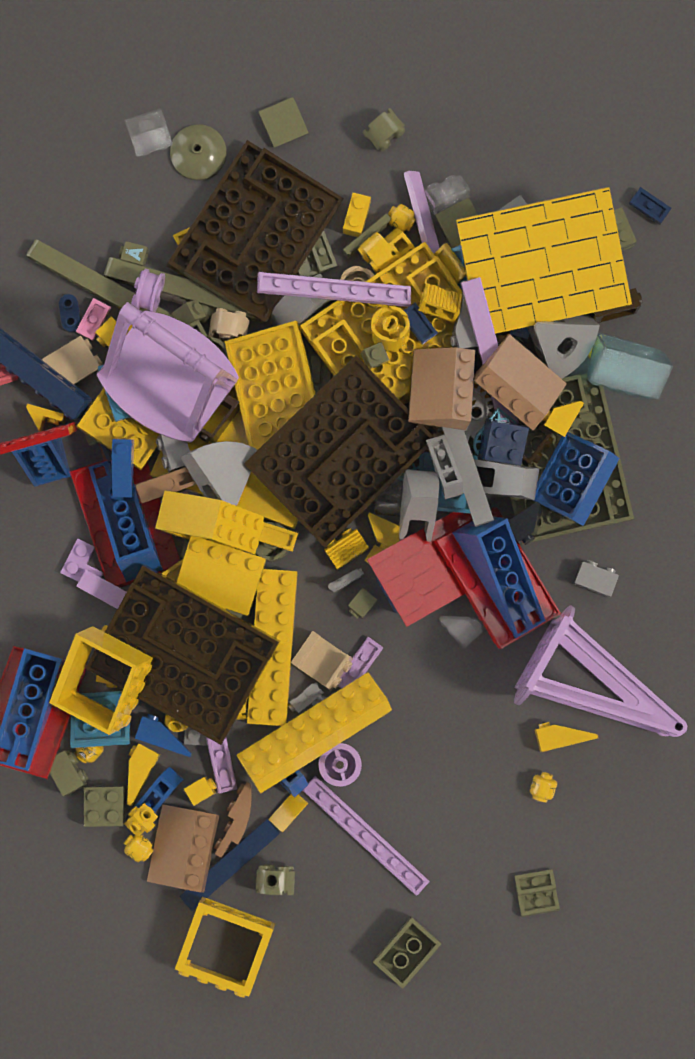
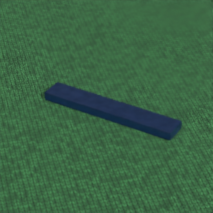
M268 819L265 820L208 871L204 893L186 890L179 897L193 911L198 906L202 897L208 898L275 839L280 832Z

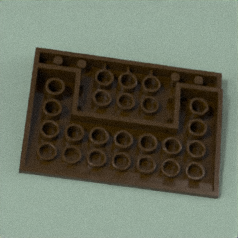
M246 140L167 262V267L266 323L283 295L257 293L258 273L296 275L344 198L266 148L261 149L249 140Z
M356 355L263 444L244 465L325 548L393 483L405 469L428 449L426 440L435 437L423 424L408 422L409 409Z
M142 565L105 633L153 657L151 661L152 668L144 679L145 686L137 698L220 745L223 744L280 643V640L147 565ZM95 649L85 667L121 689H124L132 667L98 649Z

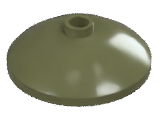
M201 124L191 125L179 131L170 147V157L173 166L182 176L191 180H206L216 175L222 169L227 155L226 145L222 136L215 129ZM196 146L201 147V150L195 151L194 148Z

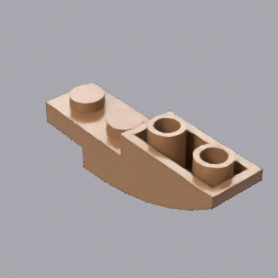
M184 467L136 484L135 487L141 503L162 497L165 490L176 492L196 485V482L188 469Z
M250 782L241 784L237 791L239 797L236 802L232 800L227 808V811H229L228 816L234 819L233 823L228 822L224 829V832H226L223 840L219 838L214 847L217 850L215 854L221 858L231 841L236 844L240 843L246 830L252 806V786Z

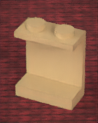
M82 336L77 337L42 359L73 384L96 372L98 366L103 364L98 355L93 356L90 351L93 349L88 339L84 340Z
M312 631L291 663L329 690H332L333 688L336 689L341 683L342 679L340 677L344 672L347 673L352 667L353 663L351 661L353 658Z

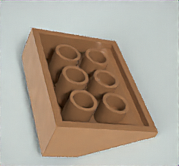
M510 334L506 336L493 354L479 368L473 378V381L531 430H534L546 416L567 384Z
M455 347L418 349L413 351L408 422L466 430L471 422L475 350Z
M162 805L147 882L204 893L219 815Z

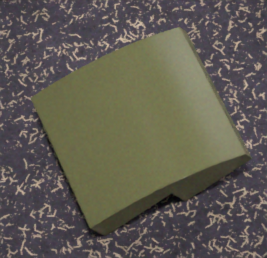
M293 97L258 111L274 148L308 134L304 120Z
M469 198L435 215L451 249L461 245L456 220L477 215Z
M324 231L297 272L298 276L313 277L337 267Z
M553 869L514 876L521 917L560 911Z

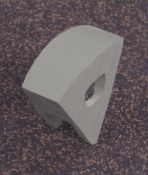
M318 274L313 277L322 278L323 276ZM285 295L275 306L270 320L274 327L295 320L300 327V325L337 300Z
M580 315L552 322H537L533 326H528L527 329L538 359L563 379L578 368L586 359L596 341L600 325L591 316Z
M216 442L192 450L181 456V459L204 497L222 500L237 506L251 473L244 463L257 449L238 442Z
M474 459L475 465L478 467L495 469L493 487H483L486 494L535 500L539 468Z
M405 469L400 507L399 540H403L407 535L410 520L425 521L426 540L431 542L439 496V477L436 472Z

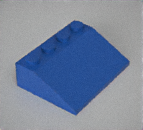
M567 432L565 437H561L537 482L535 500L533 501L539 502V504L584 526L620 458L598 445Z

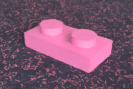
M93 298L76 333L94 341L96 337L95 332L102 326L111 307Z

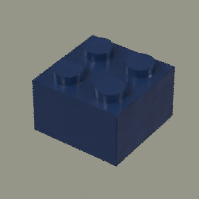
M486 418L478 456L484 460L521 466L529 428L522 424Z

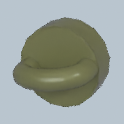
M200 304L206 317L199 322L205 323L215 313V310Z

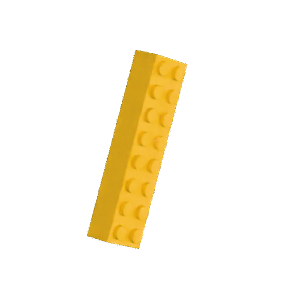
M263 569L257 587L254 626L280 640V643L249 696L247 724L283 726L287 723L297 571Z
M369 672L238 753L237 757L261 794L392 711V708L384 693Z

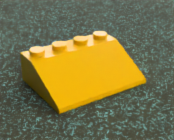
M191 536L177 583L221 608L248 616L266 559L200 537Z

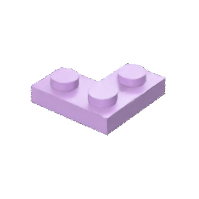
M77 539L60 573L78 582L85 570L102 578L103 572L87 565L95 547Z

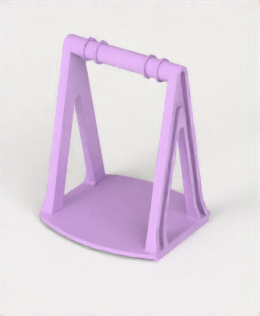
M128 302L118 314L105 364L97 373V377L108 395L134 420L163 436L191 443L239 379L227 357L203 334L175 318L156 312H142ZM133 325L131 330L126 335L129 326Z
M571 605L557 619L551 621L514 687L517 689L514 698L516 705H521L532 694L655 732L661 736L678 737L687 731V723L573 621L575 608ZM558 644L618 696L622 702L542 677V673Z

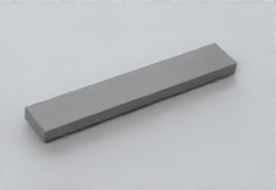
M442 427L463 482L464 494L475 527L494 521L464 430Z

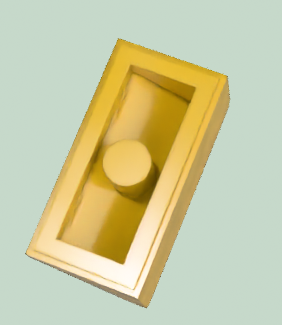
M290 794L268 820L283 833L307 806L308 802L299 794L295 798Z

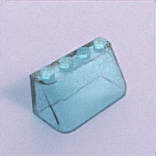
M598 333L592 348L587 378L590 383L597 386L602 384L612 390L620 389L630 395L639 394L649 400L651 398L659 400L673 365L667 355L659 349Z

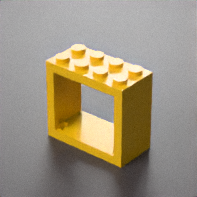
M165 490L156 529L190 540L191 536L200 537L240 551L255 554L259 545V536L263 528L264 516L222 500Z
M93 626L75 634L49 703L111 735L121 728L127 727L130 723L131 711L136 707L138 703L137 696L145 686L144 679L152 668L151 661L153 657ZM92 647L132 667L115 712L76 691Z
M202 897L198 903L175 970H178V973L185 977L190 975L197 977V981L208 984L210 982L216 984L215 987L220 990H232L239 997H249L276 923ZM210 914L259 932L262 939L247 981L233 979L190 963L191 960L187 959L203 915L207 916Z

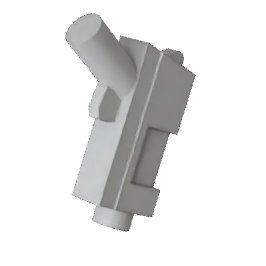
M361 568L355 569L329 583L328 588L332 592H336L355 580L362 578L361 576L364 573Z
M315 682L307 687L297 698L291 700V704L288 707L292 712L296 710L300 713L311 703L315 706L327 697L322 696L324 692L318 688V683Z

